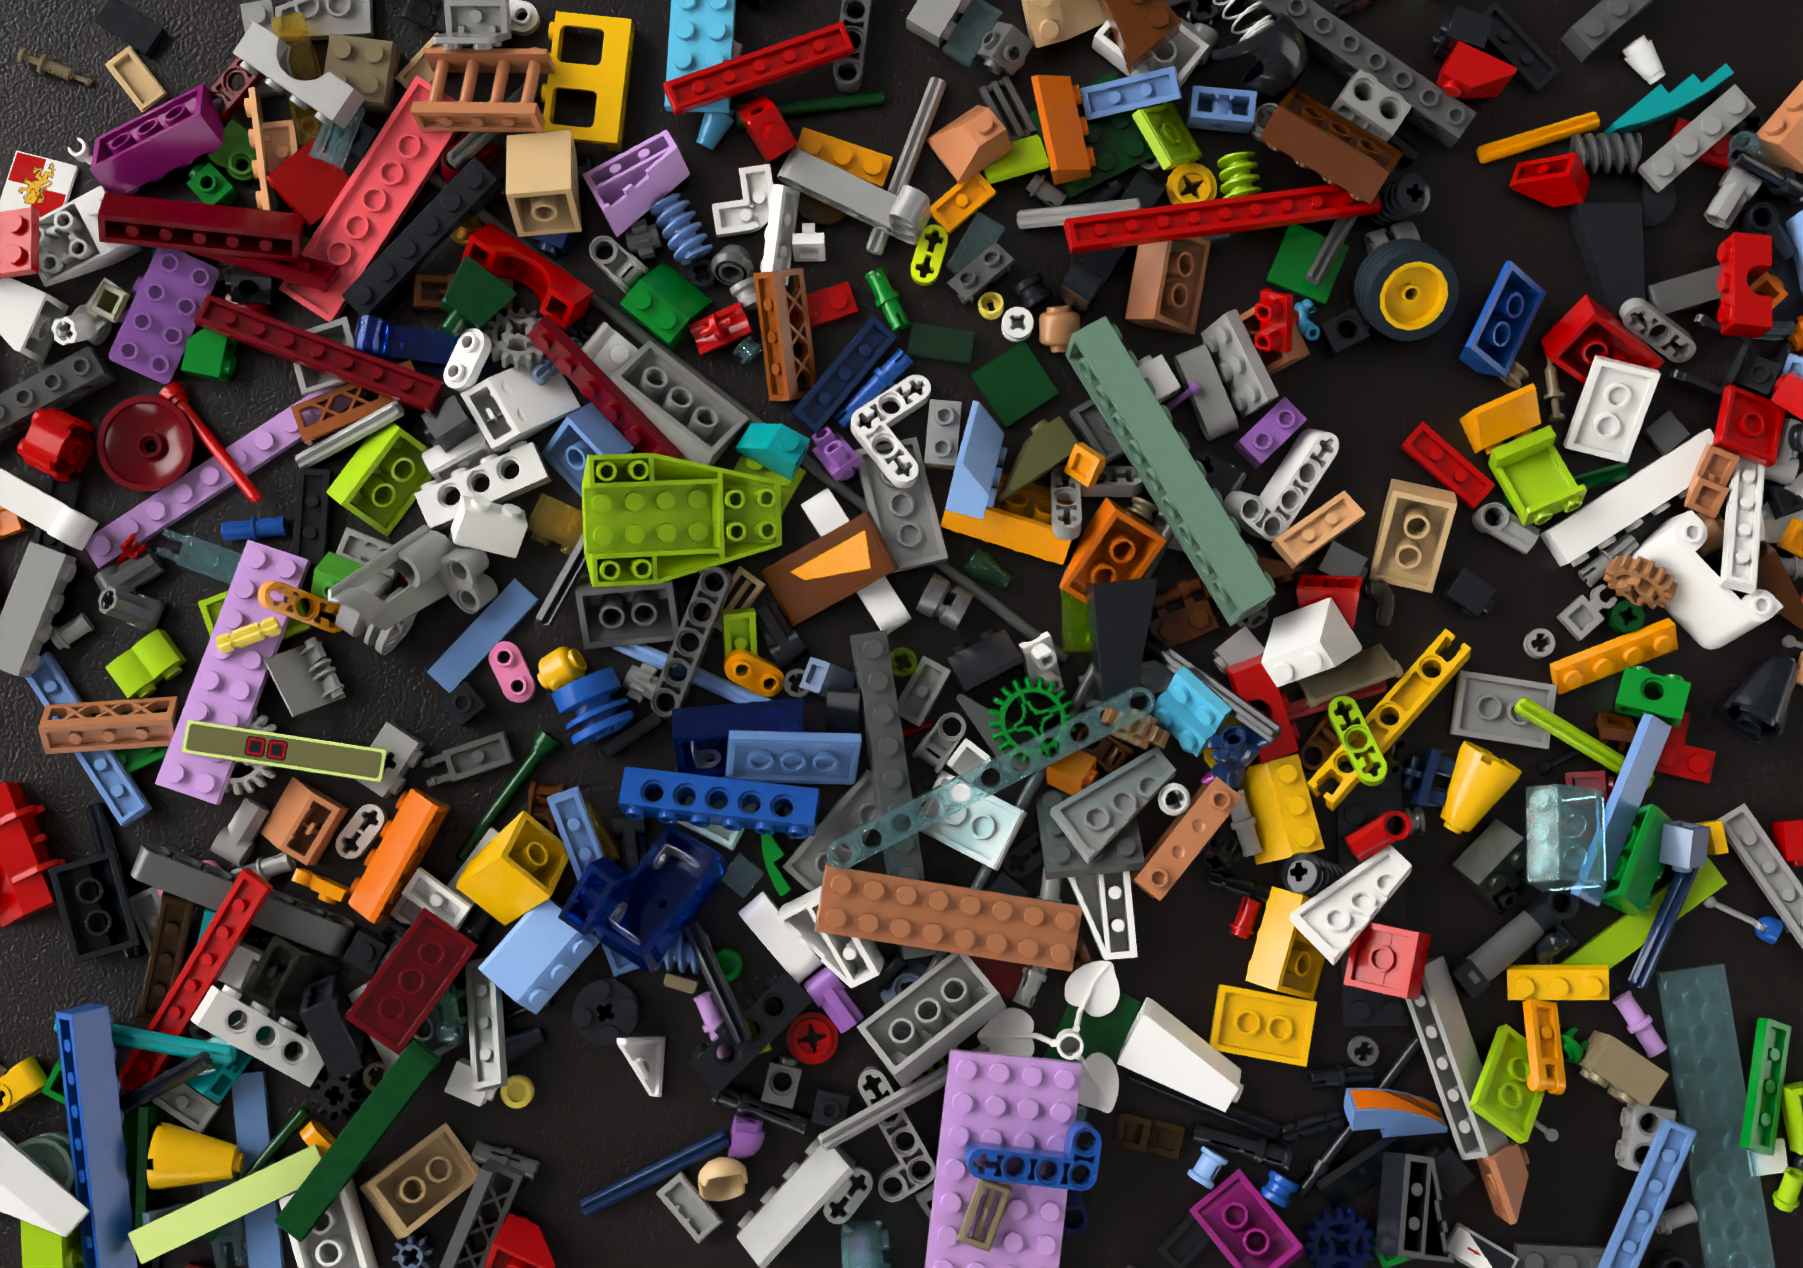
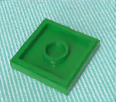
M1297 224L1289 225L1265 282L1325 306L1350 246L1346 244L1341 246L1321 285L1315 286L1309 283L1305 276L1321 249L1326 236Z

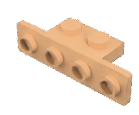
M255 87L248 88L249 98H244L246 115L248 118L252 117L253 129H248V137L251 148L256 149L257 160H252V169L255 180L259 179L261 189V191H256V201L259 210L274 211L273 187L265 177L299 150L296 122L292 119L264 123L260 95Z

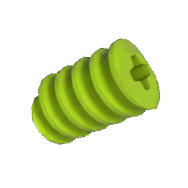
M1255 152L1231 153L1218 160L1217 166L1219 169H1222L1219 173V179L1225 182L1220 187L1221 192L1226 194L1223 198L1254 195L1262 191L1261 187L1252 186L1253 182L1260 179V175L1250 174V170L1259 166L1258 162H1252L1248 159L1255 155Z

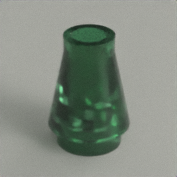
M976 547L964 565V569L969 572V576L996 585L1003 590L1013 577V573L1004 567L986 548L982 550Z

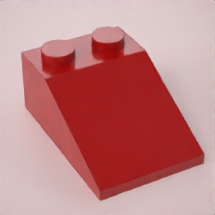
M1587 294L1540 340L1548 359L1583 384L1586 382L1595 355L1655 370L1664 363V360L1628 330L1616 316Z

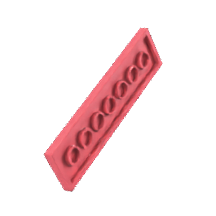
M417 75L301 253L302 256L341 267L339 279L328 292L286 280L278 288L328 322L337 320L348 304L341 295L378 258L441 161L442 154L450 147L459 131H420L410 113L412 102L429 100L432 85ZM443 94L442 102H457L447 94Z

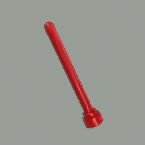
M172 382L166 385L160 391L158 397L173 403L183 411L189 419L193 431L252 503H259L262 499V494L188 404L187 391L179 382Z

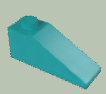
M263 1026L257 1031V1041H263L268 1037L270 1033L269 1026ZM217 1036L208 1040V1042L233 1046ZM235 1047L237 1049L235 1063L231 1065L213 1063L211 1068L187 1080L186 1083L219 1104L253 1056Z

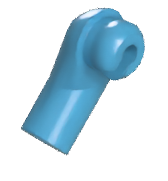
M1304 299L1301 303L1297 302L1293 310L1299 312V321L1296 324L1300 333L1308 340L1313 341L1319 337L1320 328L1310 321L1308 316L1315 314L1316 308L1313 307L1314 304L1310 299Z

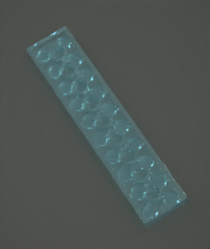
M1718 963L1656 972L1681 1124L1697 1131L1687 1155V1163L1695 1210L1698 1216L1697 1223L1705 1268H1775L1757 1155L1755 1152L1740 1148L1747 1095L1725 965Z

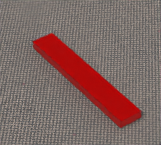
M842 21L664 82L663 88L676 116L853 55L855 49Z

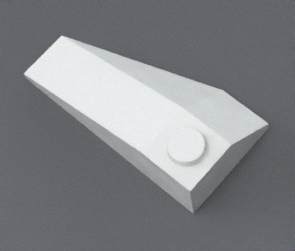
M0 1130V1212L67 1237L90 1210Z

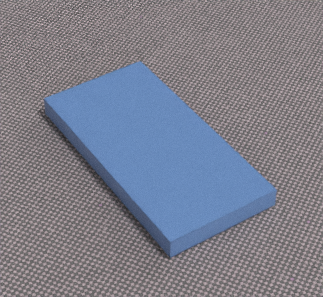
M729 730L725 778L766 783L855 785L862 743L861 734Z

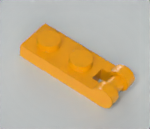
M1528 999L1522 1002L1530 1069L1527 1077V1086L1529 1090L1534 1092L1547 1090L1550 1094L1561 1095L1566 1089V1077L1557 1003ZM1546 1068H1548V1073H1549V1076H1548V1077H1547V1073H1546Z

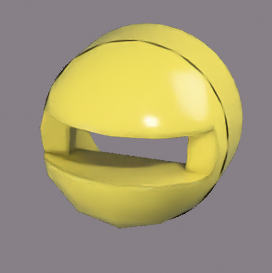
M996 292L984 293L978 300L979 312L987 320L999 318L1004 311L1002 296ZM992 302L994 311H989L987 303Z

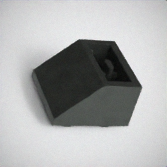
M1497 818L1452 864L1463 881L1500 916L1517 902L1518 897L1530 885L1534 884L1545 870L1525 839Z

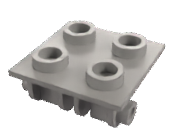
M316 637L306 640L302 646L263 659L292 717L346 697L343 691L345 686L340 683L336 673H334L336 668L330 666L332 660L331 658H326L327 655L322 647V641H318Z

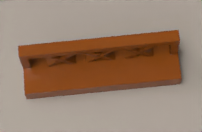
M803 267L753 273L769 401L802 399L817 381ZM793 275L795 289L790 295L786 291L784 277ZM792 309L798 313V322L795 327L790 323L789 319ZM796 341L802 345V354L799 359L794 355L793 351ZM802 373L806 378L807 390L798 392L797 378Z
M411 360L398 364L416 371ZM347 384L291 406L303 442L311 447L396 400L379 395L378 399L369 402L362 399L365 391L364 388ZM343 396L353 399L348 411L337 413L332 410L336 399ZM399 402L405 413L416 409ZM312 408L323 411L317 423L306 426L302 412Z

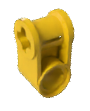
M34 1056L19 1062L0 1078V1097L2 1096L1 1092H4L6 1095L2 1098L3 1103H0V1113L15 1109L43 1090L48 1077Z

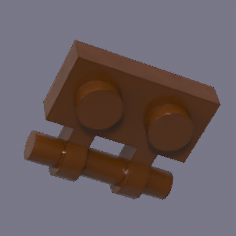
M1198 578L1188 582L1185 580L1175 583L1176 587L1162 593L1156 591L1152 610L1155 611L1158 619L1150 622L1149 631L1171 648L1219 628L1207 598L1196 603L1193 600L1192 593L1202 590V585ZM1181 599L1184 608L1168 614L1165 605Z

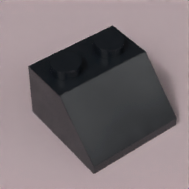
M996 627L979 635L980 642L970 647L965 642L950 650L952 656L947 658V662L964 694L1017 668L1024 662L1005 629L998 632Z

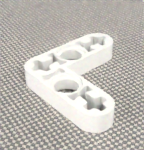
M911 375L856 410L851 418L850 426L853 436L890 482L898 488L911 487L917 480L919 470L915 459L890 430V427L928 402L931 384L922 375ZM912 386L915 389L922 388L921 395L915 392L909 396ZM887 401H893L899 405L900 410L897 413L888 414L882 409V405ZM860 420H863L865 423L872 420L870 429L866 426L860 428ZM886 441L893 446V451L883 455L877 452L875 446L879 442ZM897 457L898 465L903 470L910 469L908 477L904 474L897 475L898 465L894 462Z

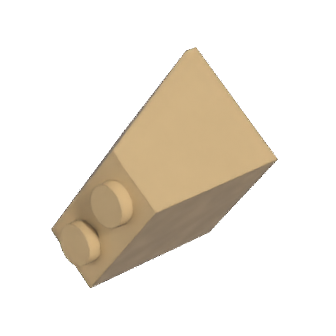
M571 130L507 135L506 197L518 237L582 231L577 154Z

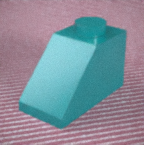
M750 423L737 444L735 451L792 480L807 455L810 439L783 424Z

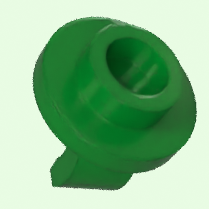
M1576 1027L1565 1030L1561 1034L1564 1062L1573 1064L1578 1063L1582 1059L1583 1051L1589 1045L1587 1040L1578 1043L1573 1039L1574 1034L1578 1031Z

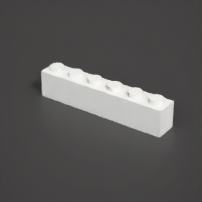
M1708 428L1693 436L1666 455L1539 534L1559 566L1561 567L1569 563L1573 567L1577 566L1590 557L1587 552L1592 548L1598 546L1601 550L1617 540L1614 534L1622 529H1625L1626 533L1642 525L1644 522L1641 517L1649 512L1655 516L1671 506L1668 500L1677 494L1680 499L1687 496L1692 477L1707 443L1713 444L1714 434L1711 429Z

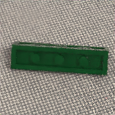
M153 1102L139 1106L137 1109L124 1115L123 1140L128 1150L126 1167L131 1179V1188L129 1189L130 1204L135 1213L133 1230L143 1226L142 1213L158 1210V1189H150L147 1181V1169L153 1170V1159H148L149 1148L154 1131L157 1126H160L161 1108Z

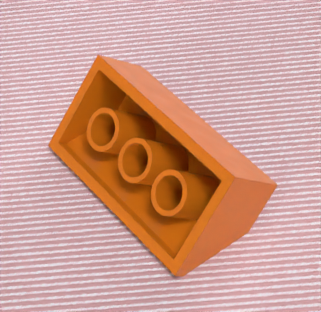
M411 788L409 792L404 791L396 804V808L399 811L393 821L388 820L380 833V837L383 840L378 849L373 848L364 862L367 869L362 878L357 877L348 891V894L351 895L348 904L374 924L389 921L390 913L403 895L401 894L416 872L451 806L418 788Z

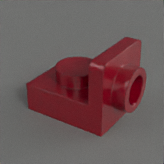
M1611 770L1566 772L1567 805L1607 803L1615 785L1616 777L1611 776Z

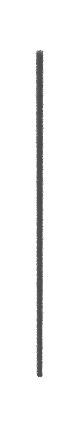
M434 170L428 181L442 191L447 184L442 180V176ZM484 209L474 215L485 225L490 222L570 274L526 239L518 237L513 229L488 210ZM594 292L589 303L591 306L642 345L649 340L656 344L749 418L746 423L748 426L750 423H766ZM808 454L806 455L801 464L802 467L862 513L868 511L866 500L863 496L843 481L838 480L836 482L825 467ZM948 561L931 564L958 586L974 593L973 597L1030 641L1037 639L1042 634ZM1053 642L1057 661L1063 664L1070 654Z

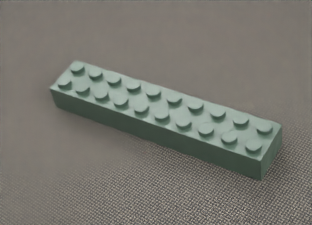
M1104 316L1071 335L1065 356L1231 627L1266 606L1276 594L1273 590L1275 589L1274 581L1266 571L1262 572L1257 564L1258 556L1254 548L1249 543L1245 544L1240 536L1241 529L1236 519L1232 515H1227L1222 506L1224 502L1219 491L1216 488L1211 489L1205 479L1207 475L1203 465L1199 460L1194 461L1188 451L1190 447L1187 439L1181 432H1176L1171 423L1173 419L1170 411L1165 405L1161 406L1154 396L1156 391L1152 382L1147 377L1143 378L1138 370V360L1131 350L1127 351L1121 342L1122 335L1119 328L1114 323L1110 324L1107 317Z

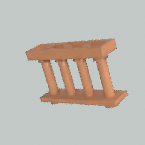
M442 47L424 48L423 54L435 73L429 100L412 102L410 113L420 131L543 133L545 120L534 100L540 73L555 74L556 68L548 49L537 47L529 49L493 48L488 50H475L473 48L444 50ZM448 72L465 73L460 99L457 102H442ZM478 73H496L491 99L488 102H473ZM509 73H526L522 98L518 103L503 102Z
M1215 777L1209 786L1202 784L1191 797L1188 809L1175 817L1144 856L1145 867L1142 870L1132 871L1130 881L1151 898L1161 901L1243 797L1218 777Z

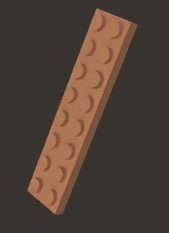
M825 865L814 930L828 934L1072 972L1082 908L1079 905Z

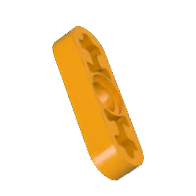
M267 581L259 588L258 600L264 608L322 631L337 633L342 630L336 626L335 622H330L328 619L318 616L319 612L322 611L332 613L336 617L341 605L331 603L326 599L279 581ZM277 591V594L288 597L287 603L274 600L270 597V592ZM302 598L308 599L310 603V609L304 616H300L296 610V605Z

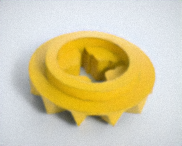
M1188 163L1175 168L1169 175L1166 184L1169 203L1173 205L1214 200L1217 193V183L1214 175L1208 168L1197 163ZM1185 181L1189 182L1190 185L1202 182L1196 190L1197 198L1191 193L1182 195L1186 188Z

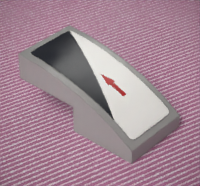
M1458 1221L1454 1223L1446 1238L1448 1252H1452L1453 1258L1470 1268H1515L1520 1259Z

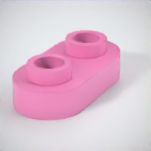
M507 641L497 643L489 652V663L507 699L516 703L529 701L535 694L536 682L520 648ZM504 651H507L510 655L507 663H501L499 659L500 654ZM517 680L523 683V689L520 692L513 690V684Z

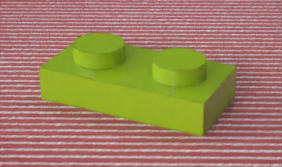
M754 607L721 610L724 658L735 649H745L758 656L756 612ZM739 665L736 671L743 672L746 669V665Z

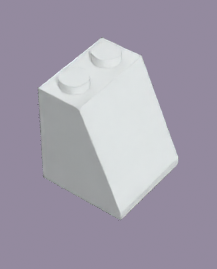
M12 278L0 279V335L15 351L43 364L54 341V333L51 329L53 322L57 318L65 317L69 306L41 290Z
M1329 597L1274 618L1261 663L1276 687H1280L1336 667L1360 652L1362 646L1333 599Z

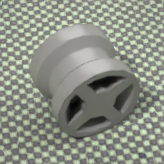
M754 276L746 278L730 288L731 295L736 297L738 302L742 303L746 313L758 309Z

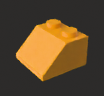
M1534 383L1481 405L1459 419L1475 454L1485 450L1486 454L1489 455L1492 449L1504 445V441L1513 437L1516 440L1533 432V428L1541 424Z

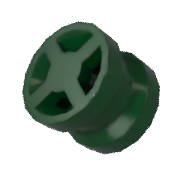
M1625 600L1608 608L1605 614V621L1607 627L1614 633L1626 634L1636 631L1642 626L1645 614L1641 606L1633 605L1630 603V600Z

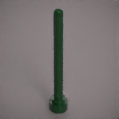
M882 91L775 104L783 117L883 104L886 101V95ZM746 102L734 103L735 109L739 108ZM763 108L757 110L754 114L761 112ZM735 111L737 128H745Z
M539 729L533 738L535 742L532 744V748L534 749L457 851L456 858L458 861L465 862L541 759L544 756L548 757L550 753H555L561 745L558 739L547 731Z
M302 1106L297 1109L240 1179L268 1166L308 1118L310 1112L307 1107ZM220 1227L201 1237L209 1242H213L221 1232Z

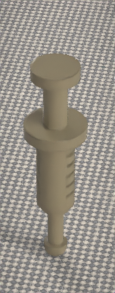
M23 47L18 53L17 62L23 64L26 61L36 65V71L39 74L48 72L68 81L75 79L85 83L87 86L92 84L90 78L77 75L72 68L49 60V55L45 53L38 58L28 54V50Z
M1546 354L1547 367L1544 369L1547 394L1543 397L1545 402H1551L1552 415L1549 416V421L1558 422L1565 420V414L1560 412L1559 401L1565 399V393L1560 392L1557 367L1553 365V362L1548 359Z

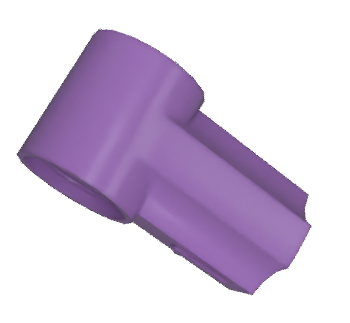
M827 966L803 983L810 997L819 1007L822 1006L841 1034L864 1018L860 1009L845 991L846 987L842 980Z

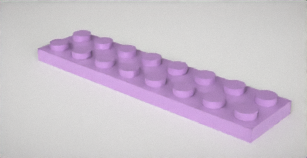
M247 540L155 784L220 806L236 761L182 753L187 720L249 729L270 673L263 659L277 654L290 620L289 617L261 606L258 600L259 588L263 583L273 580L301 589L311 561ZM277 591L270 592V597L274 600L287 603L288 597L277 594ZM269 617L278 619L281 626L280 634L270 638L265 636L264 640L242 648L235 647L234 651L226 654L219 651L216 644L217 636L227 632L232 634L233 630L255 622L261 624L262 620Z

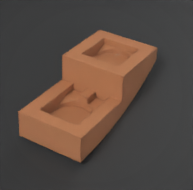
M1707 443L1692 477L1684 506L1716 519L1730 490L1726 486L1740 456Z

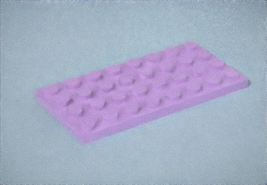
M950 1048L925 1268H1059L1068 1189L998 1181L1003 1185L1011 1186L1012 1191L990 1251L988 1252L957 1240L978 1178L974 1177L964 1162V1153L966 1148L974 1142L1064 1152L1068 1128L1076 1122L1082 1071L1081 1062ZM981 1154L980 1159H974L977 1167L981 1166L982 1161H988L984 1154ZM1013 1157L1009 1159L1006 1163V1170H1017L1021 1166V1158ZM1046 1161L1042 1163L1039 1168V1174H1050L1054 1169V1162ZM993 1162L997 1170V1162ZM988 1187L984 1189L967 1235L968 1237L972 1236L989 1189ZM1000 1191L995 1193L979 1241L983 1242L1001 1195Z

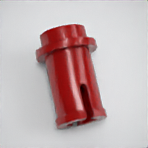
M1242 897L1234 924L1230 923V927H1232L1230 934L1249 940L1250 936L1255 934L1252 930L1262 903Z

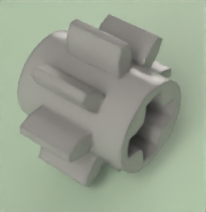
M645 662L642 663L640 668L632 665L622 685L629 689L626 696L640 703L643 702L644 698L651 700L659 679L656 676L658 669Z

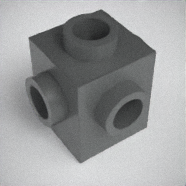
M997 21L993 29L983 37L982 45L977 54L985 60L983 65L994 74L1000 75L1003 72L1014 75L1024 65L1026 56L1034 43L1014 25Z

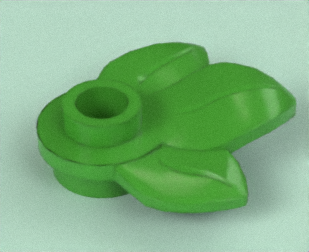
M230 120L224 129L223 144L216 152L209 154L208 157L215 165L226 168L228 174L233 179L248 181L254 178L252 160H257L256 149L251 148L246 129L236 121ZM240 162H245L249 165L244 171H240L236 167Z

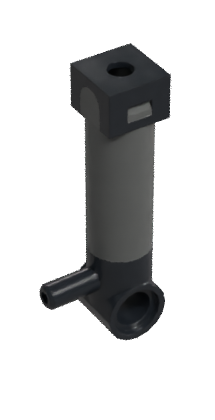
M1549 886L1544 889L1536 901L1467 958L1462 957L1448 969L1450 976L1463 994L1468 998L1475 999L1491 985L1489 982L1551 930L1554 933L1557 931L1564 932L1569 939L1567 948L1572 949L1578 944V940L1562 922L1564 919L1573 917L1579 909V898L1570 894L1572 889L1562 886ZM1558 894H1561L1565 899V905L1560 911H1556L1553 907V899Z

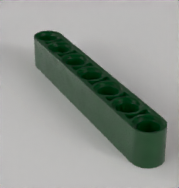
M415 1038L392 1065L274 1222L301 1243L427 1081L442 1058Z

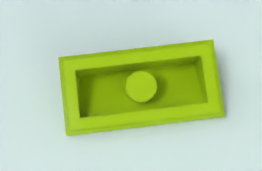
M1033 135L1011 141L1012 151L982 171L987 182L993 184L1050 167L1041 138L1039 135Z

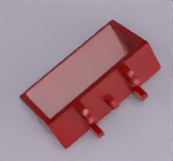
M3 782L0 784V924L2 928L58 905L48 869L67 864L65 858L60 860L50 859L44 844L48 840L45 833L40 834L34 817L45 812L44 806H29L20 782Z

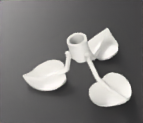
M1108 960L1093 961L1079 967L1069 976L1065 984L1064 996L1069 1004L1079 1008L1073 1028L1060 1031L1056 1039L1039 1033H1032L1034 1029L1032 1017L1024 1010L1016 1007L1005 1008L988 1021L978 1032V1040L982 1045L986 1044L991 1053L1031 1057L1034 1053V1042L1032 1039L1050 1044L1051 1047H1057L1058 1053L1063 1058L1068 1060L1076 1059L1082 1063L1078 1103L1106 1113H1110L1113 1110L1119 1090L1116 1066L1107 1055L1101 1052H1094L1085 1060L1081 1055L1084 1044L1078 1033L1084 1010L1093 1017H1101L1112 1012L1118 1003L1120 989L1112 962Z

